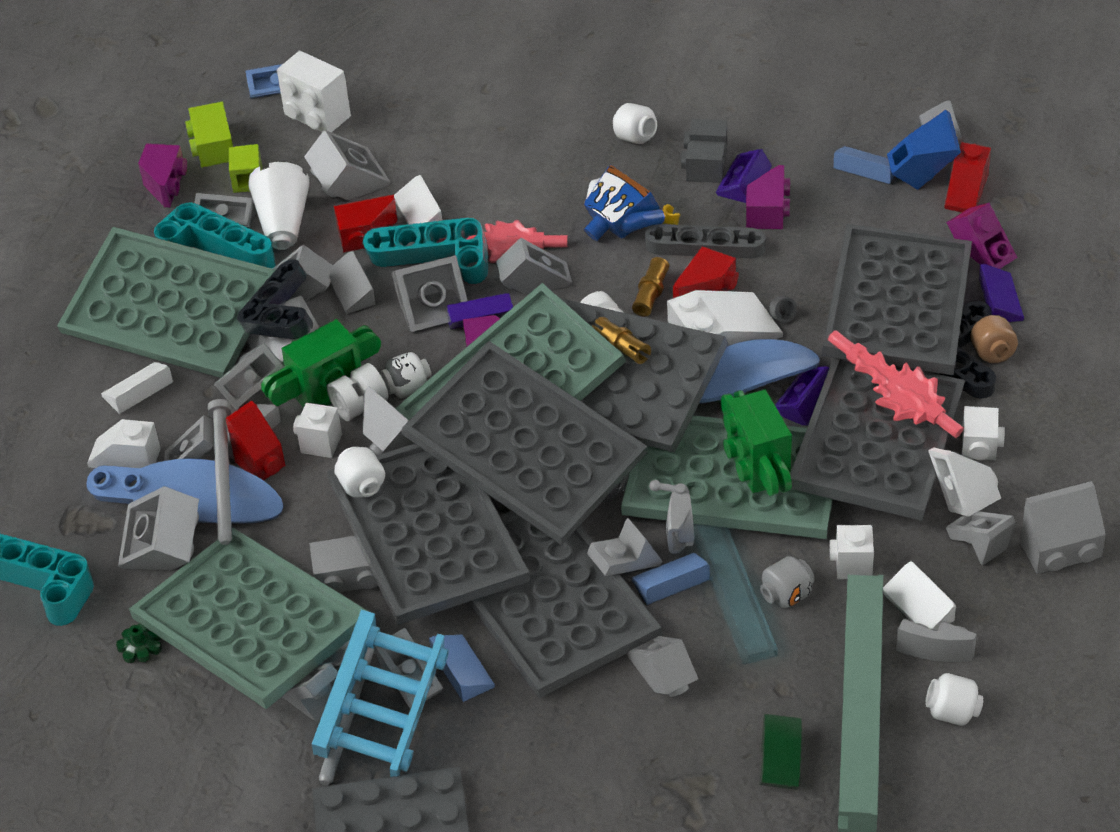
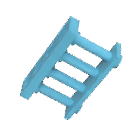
M361 609L312 741L313 754L328 758L331 748L337 749L340 746L391 763L390 777L399 776L401 770L407 772L414 750H410L409 746L437 669H444L448 658L449 649L444 648V635L437 633L433 648L380 632V628L376 627L375 614ZM375 646L426 661L427 665L421 681L368 665V661L364 660L368 647L374 649ZM363 679L416 695L409 715L357 699L356 694L352 693L356 680L362 682ZM352 712L402 728L403 732L397 749L343 732L344 728L339 727L343 715H350Z

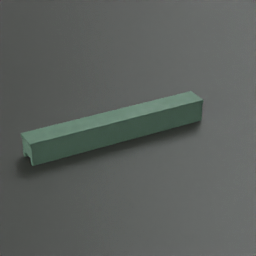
M848 574L838 832L877 831L883 575Z

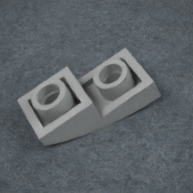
M903 619L897 631L896 651L933 661L968 662L972 661L975 654L977 634L968 631L964 627L954 626L944 621L938 631H935L923 624Z

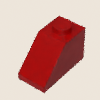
M961 142V153L955 157L944 209L963 212L968 208L978 206L989 175L991 147Z
M394 194L334 206L343 253L365 249L363 238L368 231L374 228L393 226L398 221Z
M702 246L673 285V298L695 290H733L739 277V273L736 272V258Z
M250 401L225 418L235 463L243 470L264 481L286 466L280 441L253 401Z

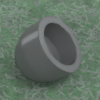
M778 296L770 302V315L777 321L783 323L790 322L797 314V304L789 297ZM778 307L784 312L783 315H781Z

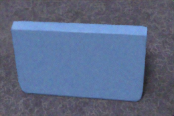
M282 64L245 71L251 99L281 93L277 69Z
M846 146L836 150L834 153L833 168L888 184L894 178L888 158Z
M691 553L631 578L648 605L710 580V567L703 558L695 553Z
M444 635V648L449 649V654L443 672L463 702L495 688L494 682L464 636ZM436 636L429 638L430 648H433Z

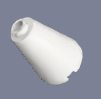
M288 162L269 163V168L261 171L260 167H258L249 177V189L264 235L271 240L272 247L278 250L288 249L297 241L310 185L308 174L305 175L300 166Z

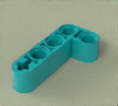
M189 202L177 206L154 228L155 238L192 248L195 247L203 251L271 269L276 266L272 242L267 236L196 203Z
M474 218L374 228L368 231L363 238V245L370 261L378 267L431 262L456 255L460 273L465 282L478 284L485 280L488 275L487 239L481 223ZM476 235L473 239H466L469 236ZM439 239H445L443 242L436 243ZM410 242H415L411 246H406ZM477 262L476 265L467 267L470 263Z
M0 534V580L39 590L40 598L50 623L63 626L73 622L94 588L87 560L76 553Z

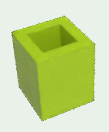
M258 144L229 147V174L233 193L249 192L250 174L258 167H260V171L263 170Z

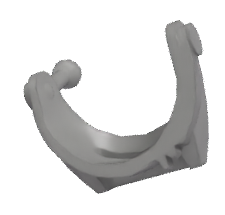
M652 480L649 484L652 491L664 490L672 492L666 522L667 545L670 553H680L686 546H693L694 544L693 515L688 487L682 483L670 485L660 483L659 480Z

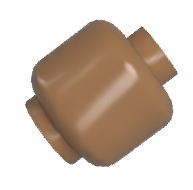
M990 315L984 317L972 328L970 335L972 345L978 355L988 363L1006 361L1017 350V335L1010 323L1001 316Z

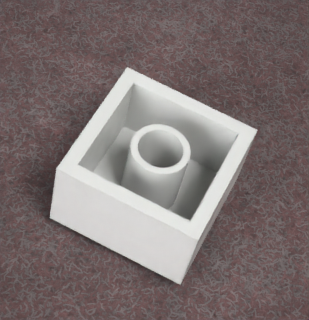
M298 51L277 69L284 114L288 117L296 119L312 129L321 132L324 130L333 132L351 116L343 70L302 51Z

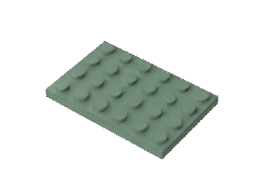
M112 227L57 327L60 333L221 378L233 368L250 335L244 331L238 322L237 315L275 269Z
M541 283L395 409L410 420L488 341L579 401L584 399L614 373L626 360L618 349L548 287Z
M693 415L675 453L647 446V454L629 473L621 505L622 515L667 520L672 492L664 490L652 491L649 484L652 480H659L660 483L670 485L682 483L689 490L693 524L827 539L833 499L793 489L785 493L779 490L777 495L771 497L766 490L752 494L746 481H740L733 458L728 459L725 453L723 440L727 439V431L723 419ZM787 426L792 434L791 470L807 428Z
M232 528V540L228 545H222L219 540H216L129 608L131 616L135 621L144 625L154 634L265 709L269 708L351 639L361 609L367 610L235 528Z

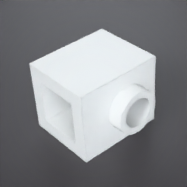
M312 403L305 404L301 415L296 416L293 426L294 434L298 436L301 453L328 458L333 457L342 436L337 407Z
M964 406L962 456L975 460L996 461L997 447H1004L1005 427H998V408Z
M837 525L836 540H830V561H836L837 579H847L848 574L872 576L874 558L872 525Z

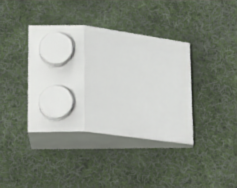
M695 290L667 301L668 323L725 336L728 342L727 346L749 340H776L783 337V332L753 292Z

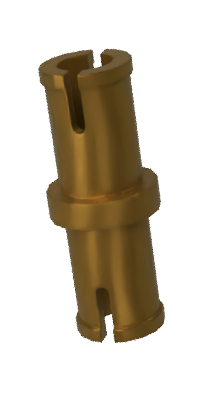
M661 257L652 258L646 275L639 281V292L632 304L633 312L639 316L645 317L651 314L656 298L661 295L664 289L663 280L670 267V264Z
M599 317L595 320V323L603 327V329L601 330L594 325L592 327L621 353L633 359L637 364H643L648 360L639 351L651 355V347L635 338L629 329L618 327L606 317Z

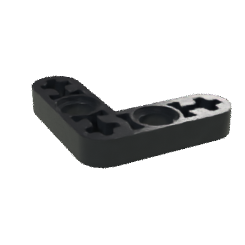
M292 259L282 263L240 310L237 320L246 333L298 339L312 329L313 321L304 308L284 305L305 281L307 276L298 260Z
M971 301L963 306L960 325L962 334L959 335L955 361L962 363L964 367L954 369L953 375L939 374L965 380L963 391L974 398L982 399L990 397L995 391V372L961 348L971 341L970 335L974 325L982 318L990 316L992 310L987 303Z

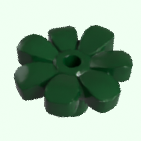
M141 623L125 629L121 633L123 639L116 642L117 651L123 653V660L130 664L137 657L139 662L148 661L150 659L149 653L158 655L162 649L161 643L158 642L161 638L152 631H149Z

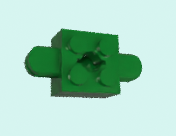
M335 319L282 347L285 367L265 377L261 384V390L276 406H280L293 398L303 408L306 403L328 406L332 402L327 392V385L342 376L350 378L351 371L361 367L362 361L379 352L381 340L367 325L349 332Z
M766 389L747 395L744 394L743 390L735 391L734 396L730 393L722 395L723 421L727 431V439L723 440V446L728 459L733 458L736 463V470L740 481H746L752 494L766 490L771 497L777 495L779 490L782 493L790 491L792 488L790 476L792 434Z

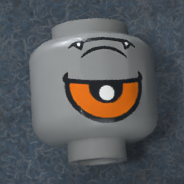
M787 556L763 571V584L760 586V590L768 603H775L779 607L786 609L811 594L812 584L815 581L814 574L804 560Z

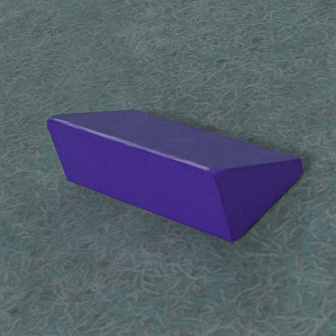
M757 149L738 154L719 185L716 194L720 197L746 203L747 185L770 171L772 167L764 151Z
M980 264L979 281L985 302L991 307V315L1001 316L1008 322L1024 321L1011 273L987 264Z
M509 293L447 305L450 330L464 327L463 319L492 315L502 318L513 308Z
M816 367L798 374L775 404L781 417L800 425H809L830 369L829 367Z

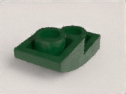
M764 714L760 785L798 789L801 763V718Z

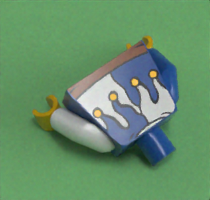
M611 164L601 178L592 180L589 183L584 206L593 220L584 228V231L595 241H598L607 230L619 238H625L628 234L657 224L678 225L680 214H673V206L666 204L662 210L659 209L658 203L649 190Z

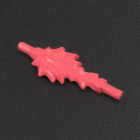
M514 220L513 223L496 221V225L485 224L487 232H484L487 239L490 263H496L520 238L543 250L544 248H568V235H544V232H537L535 227L525 228L519 220ZM476 235L469 236L466 239H473ZM439 239L436 243L443 242L445 239Z
M837 330L830 334L828 341L844 352L849 362L856 365L854 370L871 375L873 378L871 382L879 384L873 390L883 397L877 399L875 403L880 407L895 411L894 421L913 419L914 424L918 425L927 420L933 425H939L954 438L961 435L964 427L945 414L946 410L941 406L945 397L937 395V378H926L920 367H916L912 371L907 362L903 365L901 371H897L894 364L889 366L886 363L882 352L879 351L877 354L871 355L866 347L859 343H852Z

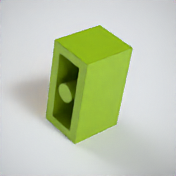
M223 101L188 108L191 120L185 121L188 138H195L190 139L189 142L192 156H199L201 168L229 162V147H233Z

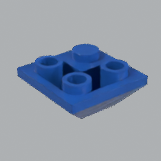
M944 110L909 134L887 153L892 175L918 190L961 153L950 112Z

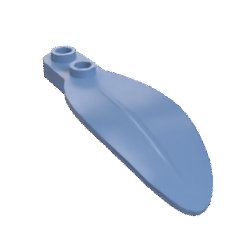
M757 339L727 346L699 403L721 400V396L730 393L734 396L735 391L743 390V392H747L780 379L809 371L819 365L820 359L812 350L797 343L784 340Z
M173 459L153 463L143 468L104 465L95 468L87 478L86 484L89 492L97 500L129 504L163 486L199 499L197 510L199 514L198 522L217 523L214 460ZM229 464L231 523H257L277 518L283 510L282 499L278 493L259 477ZM103 478H106L102 484H99ZM137 480L134 486L129 487L132 481Z

